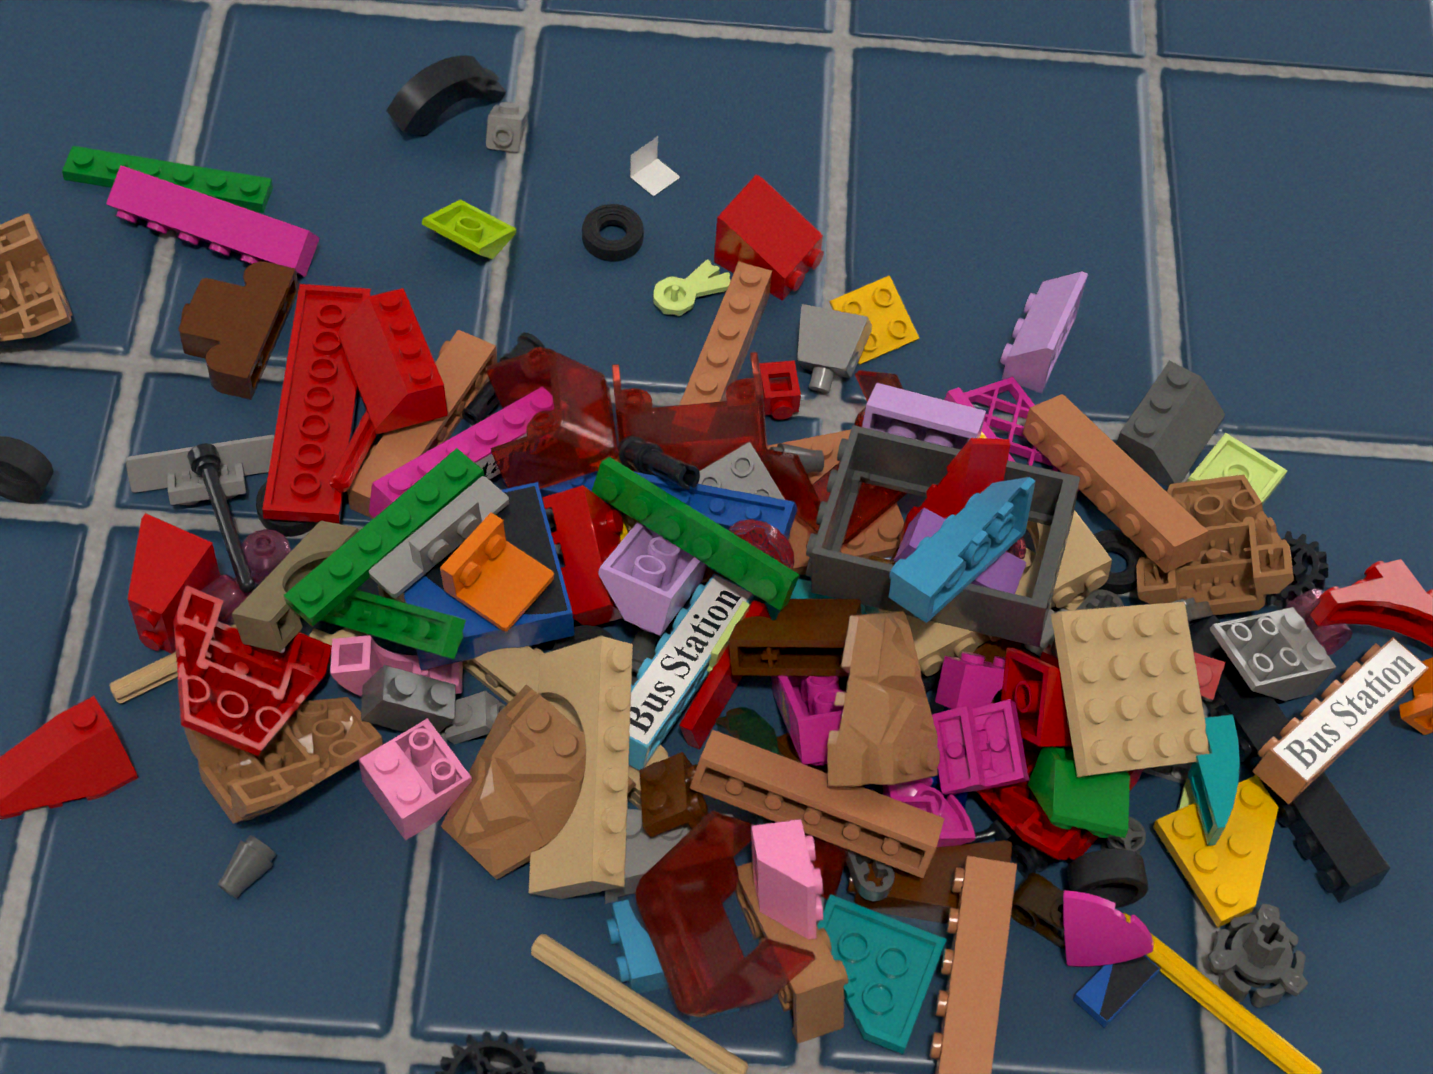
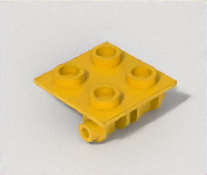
M890 275L829 301L833 310L867 316L873 326L858 361L859 365L919 339Z

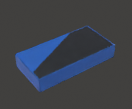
M1146 955L1129 961L1104 965L1075 994L1073 1000L1105 1028L1158 975L1160 968Z

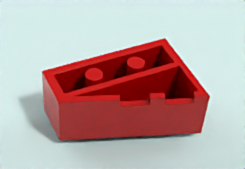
M584 485L542 497L545 509L553 510L557 531L551 534L554 545H561L565 567H562L561 571L573 612V619L582 625L596 626L623 618L598 575L600 566L621 542L620 532L623 530V521L618 510L611 507Z

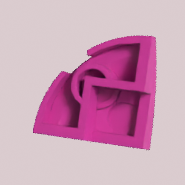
M927 777L898 784L883 785V795L944 818L937 847L961 845L975 840L974 829L965 809L953 794L949 795L946 799L939 790L930 787L933 783V778Z
M1064 890V935L1067 966L1109 965L1129 961L1153 952L1154 942L1151 933L1137 916L1131 915L1130 923H1128L1125 915L1115 909L1114 902L1087 893Z

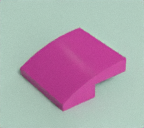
M1009 699L974 709L964 706L932 714L937 732V747L940 752L938 772L943 794L978 791L1029 781L1017 708L1014 701Z

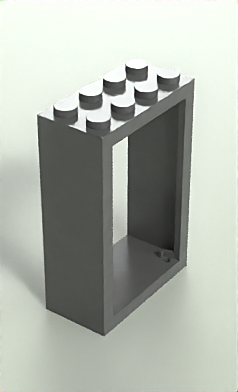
M853 425L849 438H842L839 445L837 461L841 462L838 471L832 469L829 476L827 492L830 493L828 502L822 501L818 510L817 524H820L818 534L811 533L808 541L806 556L810 558L806 576L812 577L811 592L837 599H859L862 605L887 611H904L905 615L918 618L889 598L891 583L889 574L894 565L840 553L862 482L927 497L926 491L932 484L938 485L947 475V466L960 452V449ZM1007 461L1003 481L1025 477L1035 480L1028 521L1051 526L1033 596L1029 598L969 584L930 621L1040 647L1073 520L1080 477Z

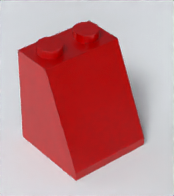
M755 175L717 217L714 263L734 273L738 262L772 271L770 294L783 301L792 290L797 291L800 288L806 273L810 269H816L822 261L824 251L821 250L823 234L762 177Z
M145 513L140 523L128 602L140 641L152 650L162 649L172 654L176 651L173 619L186 585L214 596L222 585V580L212 542Z
M1007 648L1001 701L1010 699L1016 703L1021 737L1039 747L1072 746L1060 669L1018 649Z

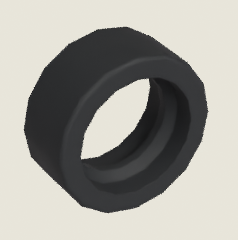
M0 436V496L20 503H32L39 500L54 473L51 462L34 446L19 439Z
M1103 849L1079 856L1070 862L1067 868L1070 891L1087 893L1107 899L1115 903V908L1137 902L1149 890L1143 858L1140 854L1131 850Z

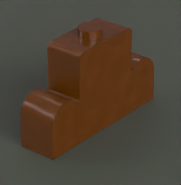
M269 262L253 263L244 271L243 279L245 286L209 278L201 279L191 302L186 303L182 310L181 323L178 329L184 353L206 359L210 382L216 391L252 400L298 295L299 286L296 268Z
M790 599L788 605L779 612L776 620L755 616L738 621L729 638L732 675L849 676V673L841 665L850 616L862 614L861 600Z

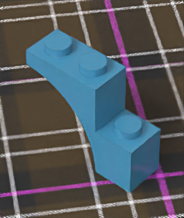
M628 900L612 903V919L606 920V929L610 944L618 943L621 956L616 957L615 961L620 982L628 981L629 988L638 994L674 986L679 1009H687L690 1022L739 1011L741 992L730 956L706 959L677 953L657 942L644 930L636 919Z

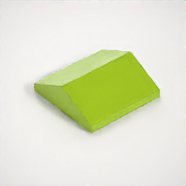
M461 199L424 217L421 223L465 248L490 259H494L514 237L517 230Z

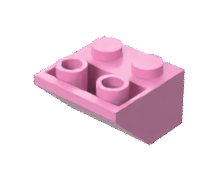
M428 718L359 759L363 783L405 841L439 821L472 781L470 774Z
M801 819L751 826L753 880L759 911L806 939H816V921L823 920V909L819 895L823 894V885L820 869H814L813 862H810L816 860L812 835L805 836Z

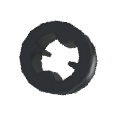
M1022 841V846H1012V862L1017 864L1016 869L1025 878L1029 873H1036V870L1041 872L1047 869L1048 860L1043 851L1025 841Z

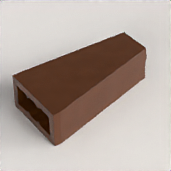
M995 841L936 847L924 878L892 867L894 882L891 892L880 901H870L863 898L856 890L851 874L848 892L855 893L854 904L878 913L947 924L950 908L957 909L959 893L952 892L955 868H962L967 856L1010 863L1012 842ZM872 860L867 863L869 875L866 882L873 881L876 887L881 886L884 877L877 878L874 875Z

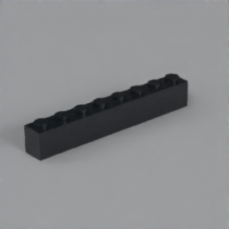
M1216 615L1189 625L1193 652L1225 662L1213 701L1201 700L1210 711L1211 717L1233 715L1238 736L1240 761L1244 762L1252 775L1255 776L1256 774L1253 770L1262 760V757L1257 753L1273 736L1281 740L1283 737L1279 733L1289 721L1271 696L1257 693L1250 689L1209 628L1213 624L1220 623ZM1324 772L1290 804L1261 780L1279 807L1277 812L1278 820L1282 825L1289 828L1297 840L1301 854L1306 859H1310L1319 873L1322 885L1328 892L1333 893L1339 904L1381 883L1390 866Z

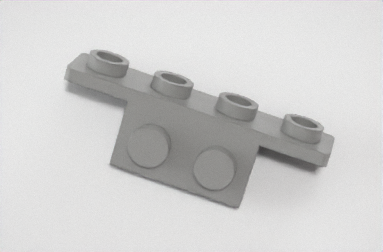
M275 435L212 444L217 448L221 460L217 475L226 499L246 493L244 476L269 472ZM193 447L126 458L130 487L134 493L168 488L170 505H193L200 500L209 499L203 478L191 470L187 458L188 452Z
M485 476L480 477L369 570L370 577L391 597L397 598L463 543L490 512L496 515L509 504L508 496Z

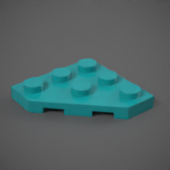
M830 894L823 911V920L819 921L817 927L818 929L824 928L831 942V954L834 960H841L846 969L848 984L844 985V999L863 1039L904 1054L946 939Z

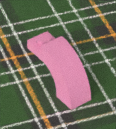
M371 635L332 639L330 674L342 687L359 696H362L363 684L384 665L455 684V694L462 693L463 661L421 670L418 655H403L387 651L377 645Z

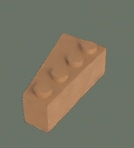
M753 862L733 868L736 898L753 939L761 938L759 939V947L762 960L768 974L774 972L780 1004L784 1012L791 1009L793 1011L794 1027H792V1032L797 1044L844 1028V985L848 984V976L842 961H835L831 954V942L824 928L818 929L816 925V939H806L761 913L753 880Z

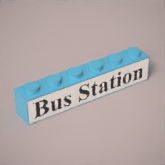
M714 573L705 586L702 584L698 585L692 595L689 609L682 608L673 623L674 630L672 633L668 634L665 632L656 646L654 658L650 659L647 657L637 673L638 680L634 685L631 684L630 766L640 770L647 765L708 676L707 668L711 660L710 654L742 601L749 604L752 603L753 593Z

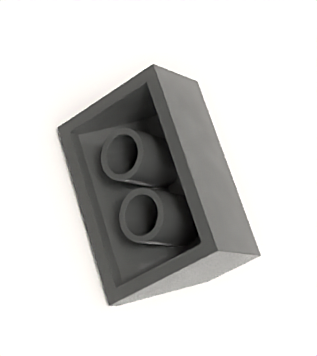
M1169 360L1121 430L1116 445L1121 449H1125L1130 454V458L1143 470H1146L1151 478L1169 487L1170 484L1182 483L1223 421L1225 413L1201 376Z

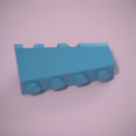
M1025 477L992 483L981 494L975 493L968 500L965 508L956 516L954 514L950 515L944 521L940 530L932 537L927 536L922 539L915 552L906 560L902 558L895 563L889 574L891 579L889 598L925 623L930 621L1026 533L1035 480Z

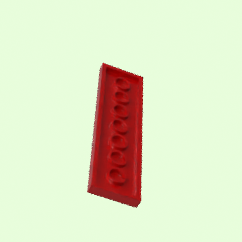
M299 284L262 508L263 519L307 522L325 521L340 524L344 492L341 493L337 489L332 488L329 480L352 438L358 387L338 338L337 331L361 304L371 296V289Z

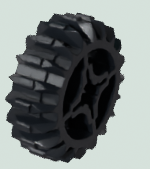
M486 1030L482 1035L483 1041L478 1043L469 1034L466 1037L467 1048L465 1049L454 1043L451 1047L454 1058L442 1056L440 1067L444 1071L435 1072L434 1074H465L473 1067L476 1074H544L546 1066L543 1061H535L537 1051L534 1047L523 1051L524 1041L520 1037L511 1044H508V1034L504 1031L499 1035L498 1041L491 1040V1034ZM489 1062L504 1063L510 1067L499 1069L493 1067Z

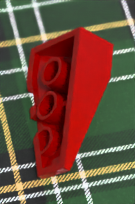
M970 438L947 466V475L938 485L932 484L926 491L927 498L920 507L914 506L907 514L899 538L900 544L909 523L923 508L945 519L952 514L956 516L965 508L968 500L975 493L981 494L992 483L1003 481L1011 446L1010 440Z
M95 696L56 715L0 757V820L21 816L25 810L48 806L49 809L62 807L63 802L87 797L88 801L102 798L138 779V775L119 737Z

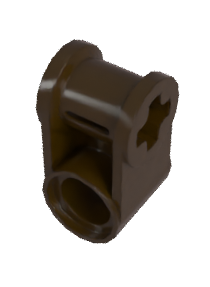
M1029 873L1013 894L1011 917L1019 924L1032 929L1048 939L1054 945L1065 948L1064 891L1054 886L1045 877L1036 873ZM1059 930L1062 931L1061 936L1058 935Z

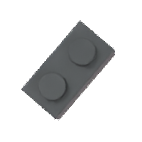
M384 665L363 684L361 721L405 732L428 718L437 732L440 733L455 720L456 685Z

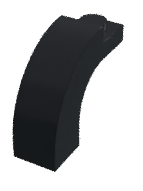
M453 56L431 64L412 77L396 94L386 111L403 132L427 136L441 114L453 104L467 98L501 102L507 91L498 82V76L493 71L483 68L474 56Z

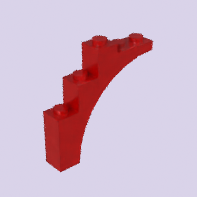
M1402 559L1387 563L1378 561L1366 569L1364 579L1348 587L1339 588L1335 586L1326 590L1319 597L1320 603L1310 614L1318 627L1340 623L1370 625L1393 630L1419 640L1433 648V589L1426 592Z

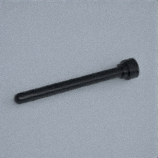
M208 443L196 445L187 455L191 470L203 478L239 588L244 593H250L254 590L255 583L217 475L221 464L217 448Z

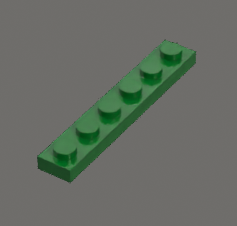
M72 146L62 169L64 180L112 188L120 165L260 213H264L273 189L272 178Z
M456 448L283 596L286 604L313 627L370 578L369 570L480 477L484 476V470Z
M611 457L601 462L592 488L594 494L781 611L788 605L800 574Z
M360 590L353 591L321 619L322 621L451 659H455L457 649L462 642L463 629L466 619Z

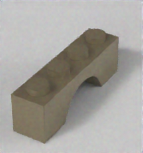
M320 521L232 613L242 643L281 652L303 628L298 614L286 604L283 595L358 532V528Z

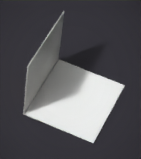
M658 137L631 155L630 177L653 196L680 178L679 175L657 158Z

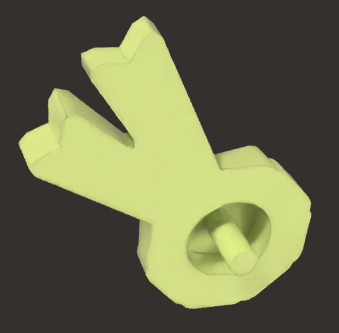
M706 260L686 279L667 277L659 281L654 288L653 303L662 310L663 314L681 316L693 309L696 297L727 291L731 281L730 273L726 272L719 275L720 267L713 266L709 260Z

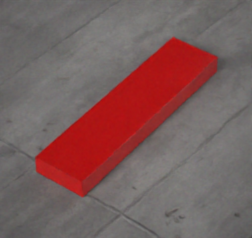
M754 600L750 604L749 611L744 618L755 616L770 618L766 604ZM729 644L717 665H714L679 724L687 744L699 750L743 675H732Z

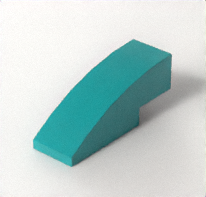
M1233 715L1205 718V732L1208 738L1209 754L1197 755L1196 762H1193L1188 772L1208 846L1216 845L1224 831L1233 809L1238 788L1240 758L1238 736Z

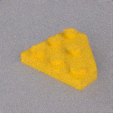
M1257 775L1238 783L1233 809L1216 845H1207L1196 802L1157 819L1153 826L1217 928L1231 922L1235 917L1251 913L1256 906L1279 808Z

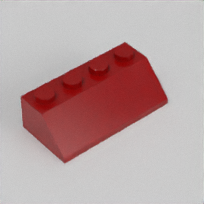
M404 288L369 296L337 333L375 433L380 434L448 416L443 380Z

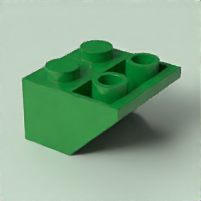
M1065 746L1042 747L1028 786L1046 813L1049 821L1062 829H1072L1073 826L1087 829L1090 833L1102 838H1108L1110 835L1126 838L1129 822V774L1123 771L1077 777L1073 748Z

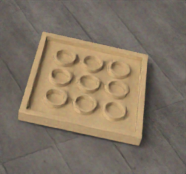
M1185 602L1072 610L1051 614L1077 777L1196 762L1197 755L1209 754L1208 738L1205 732L1206 723Z

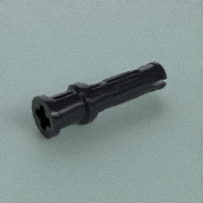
M521 333L517 338L518 343L511 352L502 355L499 361L500 368L461 412L462 417L470 425L473 426L484 420L516 381L520 382L526 379L529 375L528 369L533 363L546 355V348L537 337L529 333Z
M631 435L622 439L616 451L618 462L629 469H635L638 473L656 475L686 490L690 489L689 486L694 488L699 483L700 472L696 466L686 464L681 460L664 454L662 448L655 443H646L641 437Z

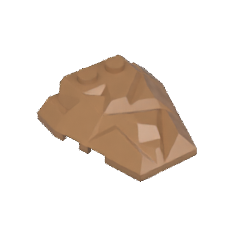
M27 213L0 224V342L36 337L70 323L73 314L54 263L44 246L31 215Z
M1244 474L1170 484L1167 493L1208 530L1200 556L1167 573L1148 557L1146 559L1140 557L1136 565L1137 591L1140 600L1149 604H1161L1194 597L1196 603L1208 601L1213 615L1260 610L1265 605V595L1280 593L1294 581L1290 546L1285 539L1282 540L1278 535L1275 522L1264 513L1261 500Z
M904 611L851 615L841 665L849 673L846 692L836 693L834 705L843 707L840 730L830 731L828 785H891L937 776V767L940 761V752L937 747V732L922 682L921 668L911 628Z
M525 685L496 717L469 771L472 777L471 783L451 805L441 825L496 880L530 861L531 852L537 851L550 843L569 820L578 801L584 779L586 765L584 733L542 695L536 693L528 685ZM628 776L629 793L637 784Z
M348 697L303 702L258 756L184 727L191 750L198 759L202 782L233 824L248 821L257 816L272 812L322 780L382 746V736L371 723L361 721L360 710Z

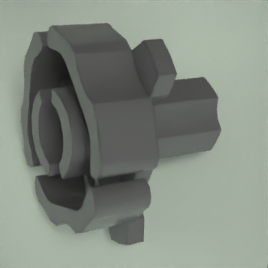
M1263 903L1257 915L1250 914L1233 918L1227 929L1219 931L1213 943L1212 953L1208 956L1210 967L1213 973H1218L1221 988L1237 1002L1244 1001L1251 986L1257 988L1251 998V1003L1254 1007L1261 1008L1277 1004L1285 992L1296 997L1308 985L1307 980L1302 975L1306 956L1302 951L1298 950L1293 955L1299 939L1296 934L1286 927V923L1279 920L1280 912L1278 907ZM1234 937L1230 944V950H1226L1225 942L1227 938ZM1238 971V972L1240 973V976H1239V977H1240L1244 982H1242L1241 980H1239V979L1236 977V975H1235L1234 972ZM1272 982L1276 985L1271 989L1263 988Z

